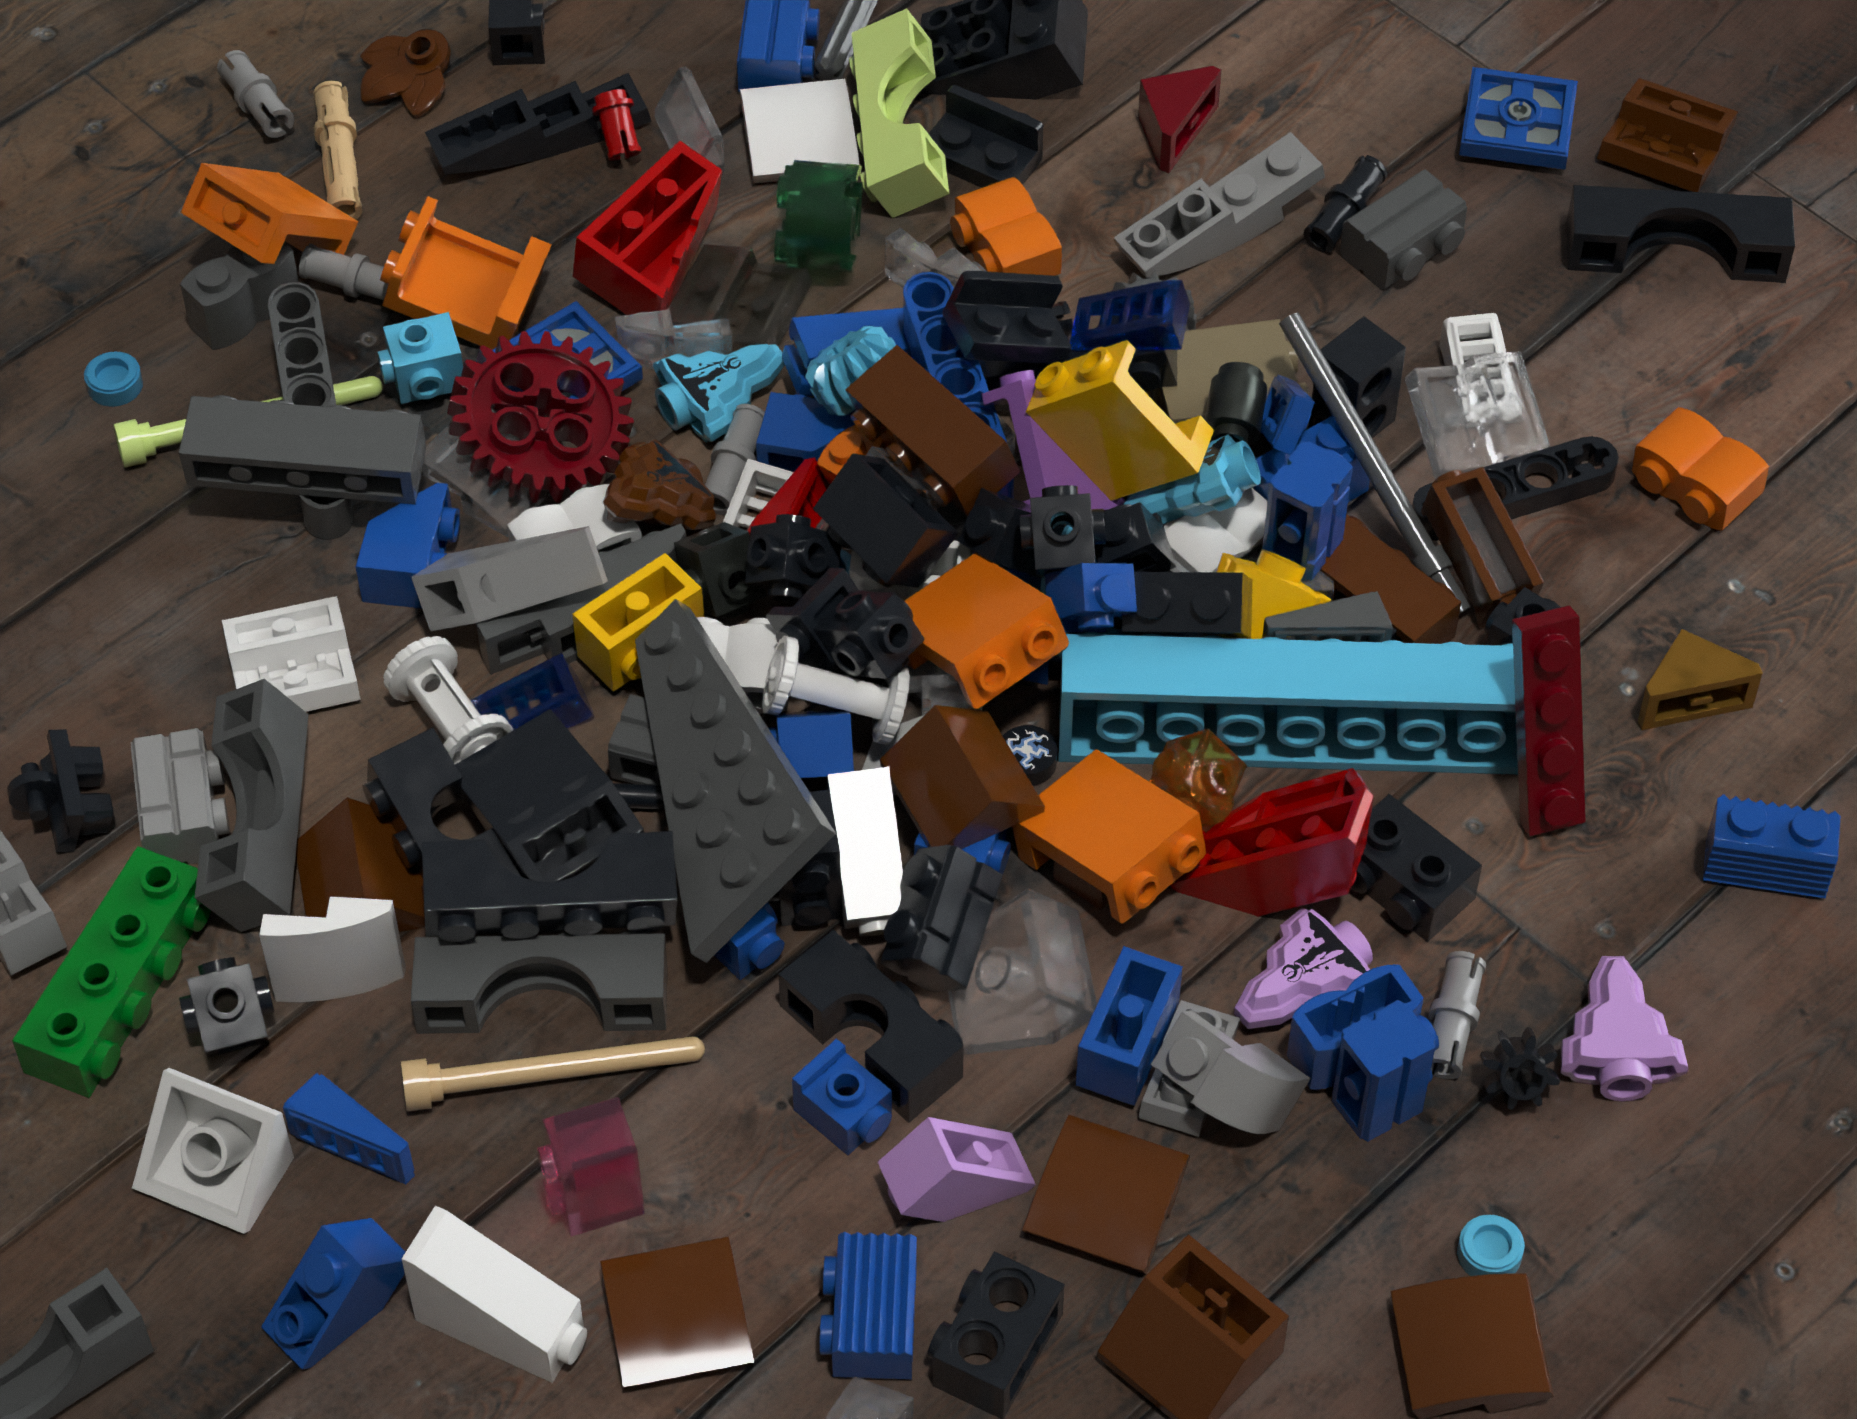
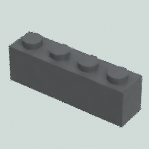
M217 395L212 398L191 396L179 449V457L187 486L416 504L426 443L421 415L408 414L401 410L389 409L382 412L350 409L343 405H329L326 407L296 405L284 400H273L270 402L237 400L225 395Z

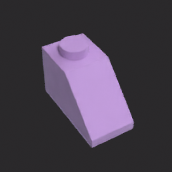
M932 1117L926 1118L878 1161L888 1184V1195L892 1203L899 1209L900 1214L945 1222L1028 1192L1036 1185L1012 1133Z

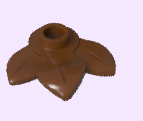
M423 29L410 34L408 37L390 35L371 43L360 55L364 63L370 67L361 82L360 89L363 103L368 105L401 95L409 112L415 118L424 115L434 106L445 89L443 73L448 68L451 55L450 45L445 36L436 30Z

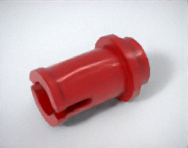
M624 89L611 90L596 95L594 97L596 106L592 108L593 115L600 118L608 150V160H620V155L624 154L625 159L640 154L642 151L638 145L629 109L634 106L633 99L627 98Z

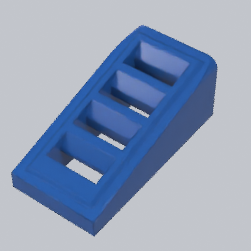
M318 1073L313 1075L283 1105L289 1132L296 1138L403 1184H407L415 1176L408 1142L324 1075H319Z

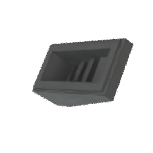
M1376 591L1266 617L1264 619L1262 638L1278 637L1283 640L1315 641L1339 639L1352 642H1383L1391 640L1393 627L1379 593Z

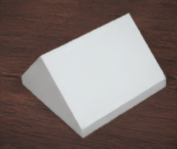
M168 1068L163 1070L132 1189L245 1234L249 1232L294 1159L282 1112L174 1069Z

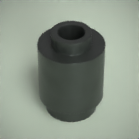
M1229 362L1223 364L1219 368L1218 374L1212 378L1205 421L1214 430L1211 438L1212 441L1228 434L1235 442L1243 440L1249 446L1259 440L1267 385L1263 381V372L1258 367L1245 362Z

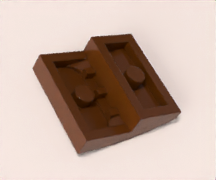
M1638 78L1623 99L1618 119L1603 138L1597 159L1692 192H1699L1727 141L1736 121L1738 111Z
M1068 1115L1047 1162L1022 1230L1028 1235L1147 1275L1166 1217H1170L1190 1155Z
M729 1237L600 1261L623 1389L732 1369L754 1363Z
M1526 1273L1458 1277L1390 1291L1412 1410L1419 1419H1426L1484 1404L1491 1414L1554 1397L1530 1279Z

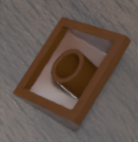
M934 705L880 758V766L882 768L889 767L891 785L928 847L951 845L963 849L1039 815L1045 810V805L988 711Z
M347 797L297 839L296 857L306 917L326 918L330 897L393 900L399 932L425 928L424 896L421 889L423 877L416 865L407 868L399 857L392 841V835L397 832L386 814L377 817L369 804Z

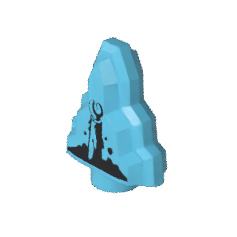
M760 344L743 347L728 355L706 351L692 357H687L678 353L654 362V371L662 387L655 390L656 403L662 417L675 431L689 425L694 433L705 443L714 441L727 432L737 405L751 404L752 394L770 385L784 368L783 352L776 344Z
M1228 434L1209 443L1199 473L1128 495L1124 504L1134 505L1140 502L1151 514L1157 512L1163 524L1186 515L1196 517L1213 510L1220 512L1236 506L1245 490L1261 483L1260 470L1249 445L1243 440L1235 442Z

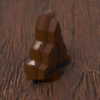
M656 439L647 444L637 442L624 449L619 456L621 463L614 471L616 479H613L608 486L603 500L604 507L608 510V521L622 524L642 521L654 528L673 527L681 523L685 531L711 527L716 520L715 510L713 509L715 496L703 484L701 472L694 463L687 459H677Z

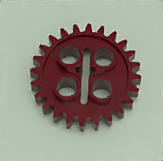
M521 331L517 346H513L503 335L498 338L495 352L484 345L480 346L476 361L466 359L461 377H455L451 392L453 396L450 397L447 414L453 416L449 427V435L460 437L456 453L458 455L474 453L469 471L474 473L485 468L490 470L487 486L490 488L503 479L509 482L508 496L511 498L519 492L521 487L529 488L532 503H537L542 490H549L553 500L556 503H560L566 487L574 493L581 488H585L587 481L593 486L602 485L606 472L615 474L614 471L620 462L619 456L629 445L630 438L628 436H630L634 424V419L628 416L632 399L620 396L624 385L623 378L607 380L611 367L609 361L601 362L594 366L590 362L593 353L592 347L589 346L581 353L576 354L572 352V337L568 336L561 346L558 347L552 344V338L548 331H545L542 335L540 344H533L528 333ZM505 386H515L523 392L511 391ZM568 392L576 395L579 399H571L561 393ZM502 434L514 435L518 437L520 441L508 440L504 438ZM558 441L571 442L577 448L565 447Z

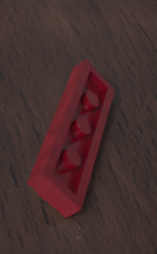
M1570 605L1512 619L1520 825L1529 837L1586 822L1580 617Z

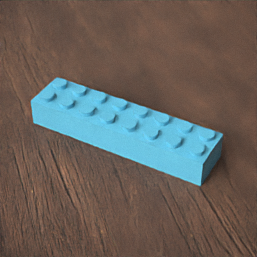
M1097 632L1066 634L1069 645L1062 651L1058 762H1080L1095 749H1098L1120 764L1335 770L1353 768L1354 770L1518 775L1513 643L1500 646L1464 645L1459 642H1446L1442 644L1403 643L1396 640L1352 642L1339 639H1325L1321 641L1283 640L1278 637L1241 639L1223 638L1215 635L1167 637L1159 634H1145L1142 636L1103 635Z

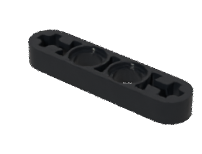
M1589 436L1484 467L1495 490L1504 497L1502 503L1512 520L1608 489L1614 482L1619 456L1616 448L1610 442L1603 438ZM1531 473H1544L1550 476L1555 481V484L1548 488H1538L1529 484L1525 477ZM1429 483L1419 488L1414 494L1412 507L1431 540L1438 541L1439 539L1427 516H1423L1421 513L1432 484ZM1468 515L1461 517L1468 532L1475 531Z

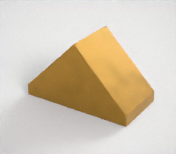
M1681 629L1646 686L1638 717L1641 731L1753 708L1763 674L1759 664Z

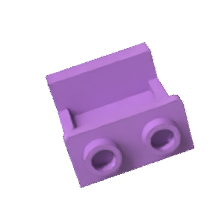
M1033 370L1002 376L999 378L1000 388L981 394L984 406L1009 405L1030 498L1042 497V489L1046 487L1073 485L1078 487V494L1090 493L1091 509H1103L1105 512L1116 506L1124 505V497L1111 501L1026 413L1036 388ZM1030 499L1023 502L1030 504Z

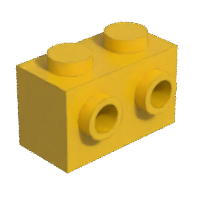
M666 553L662 554L572 613L577 656L613 692L630 680L640 679L641 672L635 639L674 599L691 608L696 618L704 617L702 588Z

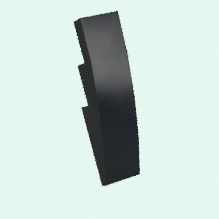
M626 73L584 93L581 92L576 81H573L529 102L523 90L520 89L428 130L425 134L444 174L448 175L498 169L545 159L604 141L600 118L593 115L592 108L596 106L594 97L603 92L624 89L627 98L633 99L634 106L629 109L634 128L649 123L652 120L647 106L629 73Z

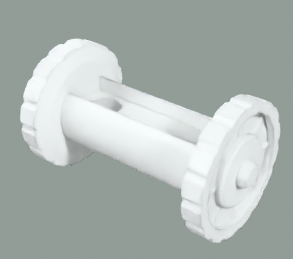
M440 636L425 637L419 641L412 642L395 655V658L390 661L387 670L384 672L383 682L394 699L402 702L418 701L446 740L443 745L454 764H457L514 729L502 715H481L452 676L458 663V654L446 638H441Z
M783 636L779 640L765 680L762 700L763 713L778 716L789 696L871 717L873 718V741L884 745H889L892 742L906 707L910 680L908 668H904L898 674L884 679L882 685L800 664L798 663V639Z

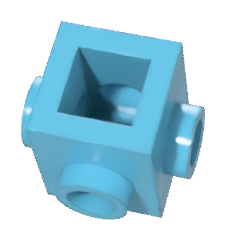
M449 312L420 319H411L383 327L387 349L377 351L379 366L384 384L395 382L401 404L421 399H431L452 392L455 377H461L463 362Z

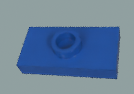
M1279 374L1277 377L1274 376L1266 395L1261 434L1274 449L1289 455L1293 453L1299 438L1304 433L1315 403L1296 381Z

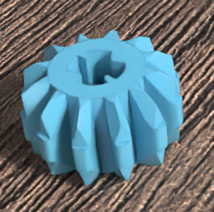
M863 326L856 332L850 331L841 339L834 340L833 344L826 349L819 351L818 357L810 361L805 378L812 387L810 391L819 405L823 404L828 414L841 416L856 410L845 389L896 346L892 337H888L882 327Z

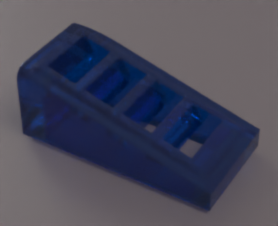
M1160 281L1079 298L1070 337L1071 350H1093L1097 347H1108L1128 340L1136 350H1181L1190 309V301L1183 281ZM1113 315H1120L1118 324L1111 325ZM1133 315H1140L1138 320L1131 321ZM1091 316H1100L1098 328L1088 330Z
M562 653L470 700L481 715L492 713L499 716L502 715L514 730L549 709L554 712L566 728L577 725L594 716L578 676ZM539 699L541 704L532 708L530 702ZM516 706L519 715L510 719L506 709Z

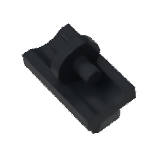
M67 729L49 730L47 734L49 754L40 760L39 766L33 762L22 765L21 775L10 781L7 787L8 799L14 809L21 812H29L30 818L34 821L43 820L49 815L56 852H74L79 835L107 833L109 831L113 818L112 801L108 793H80L79 787L100 786L103 776V760L100 747L70 746Z

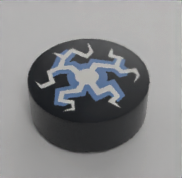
M1022 725L1010 729L1003 735L1032 785L1043 783L1053 775L1057 766L1058 749L1055 739L1049 732L1037 726Z

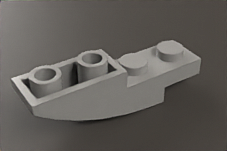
M1290 132L1210 187L1202 178L1119 233L1114 237V242L1146 278L1151 277L1155 270L1157 275L1160 276L1191 268L1250 241L1284 220L1282 206L1325 178L1323 164Z

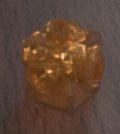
M1205 729L1167 741L1163 751L1152 765L1153 774L1149 782L1198 811L1202 827L1213 826L1224 821L1232 811L1234 806L1233 798L1247 765L1211 730Z

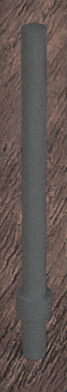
M1299 312L1289 315L1279 325L1413 553L1415 559L1411 563L1432 580L1445 584L1453 592L1455 597L1461 601L1459 616L1462 615L1471 606L1449 570L1453 564L1442 545H1434Z

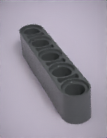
M300 282L282 284L274 289L269 296L268 309L283 400L296 405L321 407L336 405L317 294L309 285ZM299 495L303 523L306 530L312 536L332 540L342 537L352 527L354 523L352 499ZM325 501H334L333 503L327 505L319 504Z

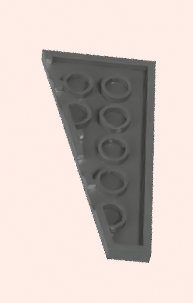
M674 599L635 639L668 829L673 831L675 868L690 952L693 956L707 963L836 832L691 608Z

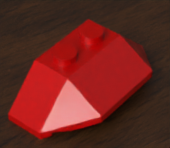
M1353 768L1264 792L1224 815L1208 832L1202 829L1206 848L1205 856L1193 870L1184 873L1170 887L1178 893L1255 916H1262L1347 895L1355 882L1356 871L1366 846L1374 796L1360 774Z

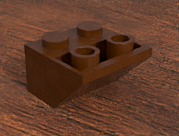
M1188 1234L1144 1277L1100 1346L1097 1357L1169 1418L1218 1419L1283 1353L1289 1315Z

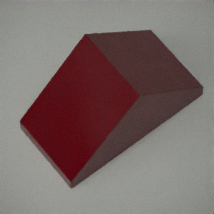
M1208 66L1140 80L1138 118L1159 170L1170 173L1219 107L1222 69Z

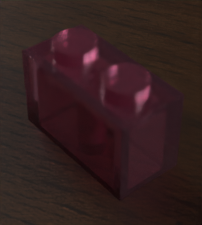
M619 1097L543 1119L547 1145L536 1148L544 1176L542 1186L552 1217L564 1214L571 1237L645 1214L638 1152Z

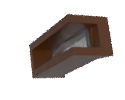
M1484 467L1465 473L1461 470L1449 471L1434 480L1421 513L1423 516H1427L1443 549L1452 562L1453 568L1475 608L1478 628L1481 630L1485 628L1490 614L1499 603L1505 602L1509 604L1524 587L1539 595L1544 581Z

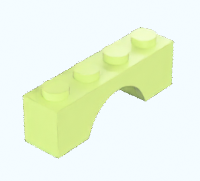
M907 8L852 32L854 56L849 58L850 68L857 83V94L853 95V103L861 123V132L857 134V142L865 163V171L861 173V182L869 199L872 202L879 201L892 218L949 194L945 154L920 123L903 124L905 114L913 99L926 85L936 78L932 41Z

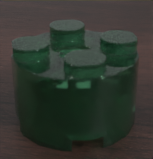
M794 160L793 165L785 166L784 175H779L777 208L786 209V218H783L782 229H777L774 246L775 262L786 263L787 268L854 272L857 255L851 254L852 240L855 241L856 237L860 236L863 183L857 182L858 177L861 175V165Z

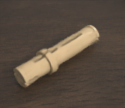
M325 81L317 85L313 92L318 116L313 128L315 141L321 146L326 199L329 204L357 220L362 214V205L358 191L359 185L353 150V142H355L357 137L356 124L349 117L347 87H342V83L339 81Z

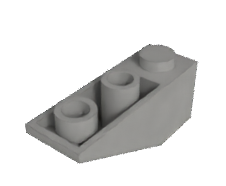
M589 526L448 553L411 577L430 631L478 623L596 587L608 581Z

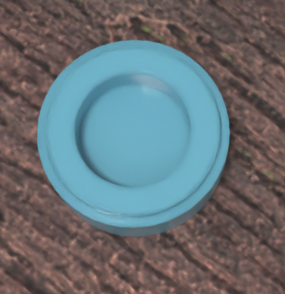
M1497 1215L1478 1216L1470 1220L1462 1229L1457 1247L1459 1263L1470 1276L1516 1273L1521 1265L1524 1253V1238L1518 1227L1504 1217Z

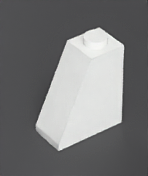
M889 767L829 774L825 790H830L840 847L844 928L859 927L860 936L884 935L885 925L891 915L898 910L905 889V884L902 880L903 868Z
M437 1206L433 1208L402 1257L415 1320L553 1383L564 1363L571 1365L576 1361L587 1338V1329L583 1324L580 1299L450 1212Z

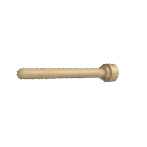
M685 1037L440 1069V1063L427 1064L426 1058L401 1061L407 1112L432 1109L431 1102L444 1101L443 1094L695 1062L703 1057L705 1046L702 1040L697 1037Z

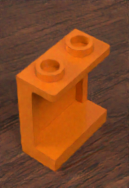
M201 163L180 212L259 262L275 264L284 241L302 252L306 246L313 244L319 248L344 255L359 222L280 173Z
M428 196L420 214L410 210L398 239V241L405 243L402 252L399 253L391 250L384 265L380 281L388 284L382 306L414 319L449 312L456 336L493 350L496 348L500 336L503 335L508 340L515 337L543 272L552 244L531 236L524 254H520L436 219L434 213L438 200Z
M976 552L904 600L912 610L913 621L925 639L908 656L910 660L907 665L915 670L926 661H931L957 680L966 702L975 709L982 707L1066 649L1069 645L1068 637L1052 599Z
M1095 749L1039 794L1040 799L1045 805L1043 813L1012 826L1021 861L1035 870L1040 868L1049 859L1062 865L1103 892L1108 898L1111 917L1121 924L1129 920L1139 910L1148 907L1162 891L1184 873L1193 870L1206 854L1198 811L1098 749Z

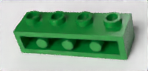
M137 846L13 1038L12 1042L23 1073L87 1098L91 1097L101 1079H107L112 1075L119 1062L122 1045L132 1029H139L144 1024L151 1009L152 997L162 981L171 979L176 973L182 958V949L193 932L202 930L209 919L211 910L195 899L198 868Z

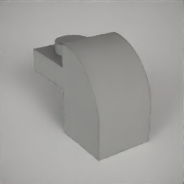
M1192 1010L1181 1012L1151 1063L1153 1067L1194 1096L1191 1103L1230 1126L1255 1134L1279 1131L1310 1080V1077L1262 1043L1241 1046Z

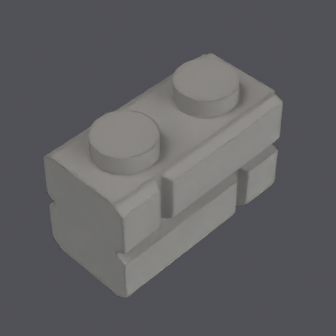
M198 728L170 732L168 737L157 734L134 738L133 742L130 743L142 847L182 863L185 861L189 864L198 863L200 846L219 840V835L230 833L225 799H214L213 786L224 785L221 759L215 750H207L203 731H200Z

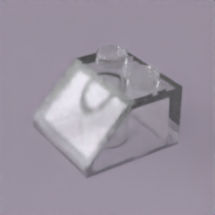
M1027 888L991 912L967 989L948 991L954 1028L963 1041L964 1054L969 1055L1055 1044L1090 1021L1097 1006L1078 910Z

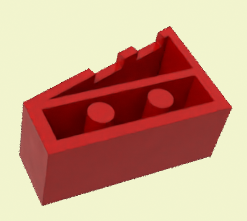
M679 141L576 237L572 277L658 337L717 210L722 169L682 141Z

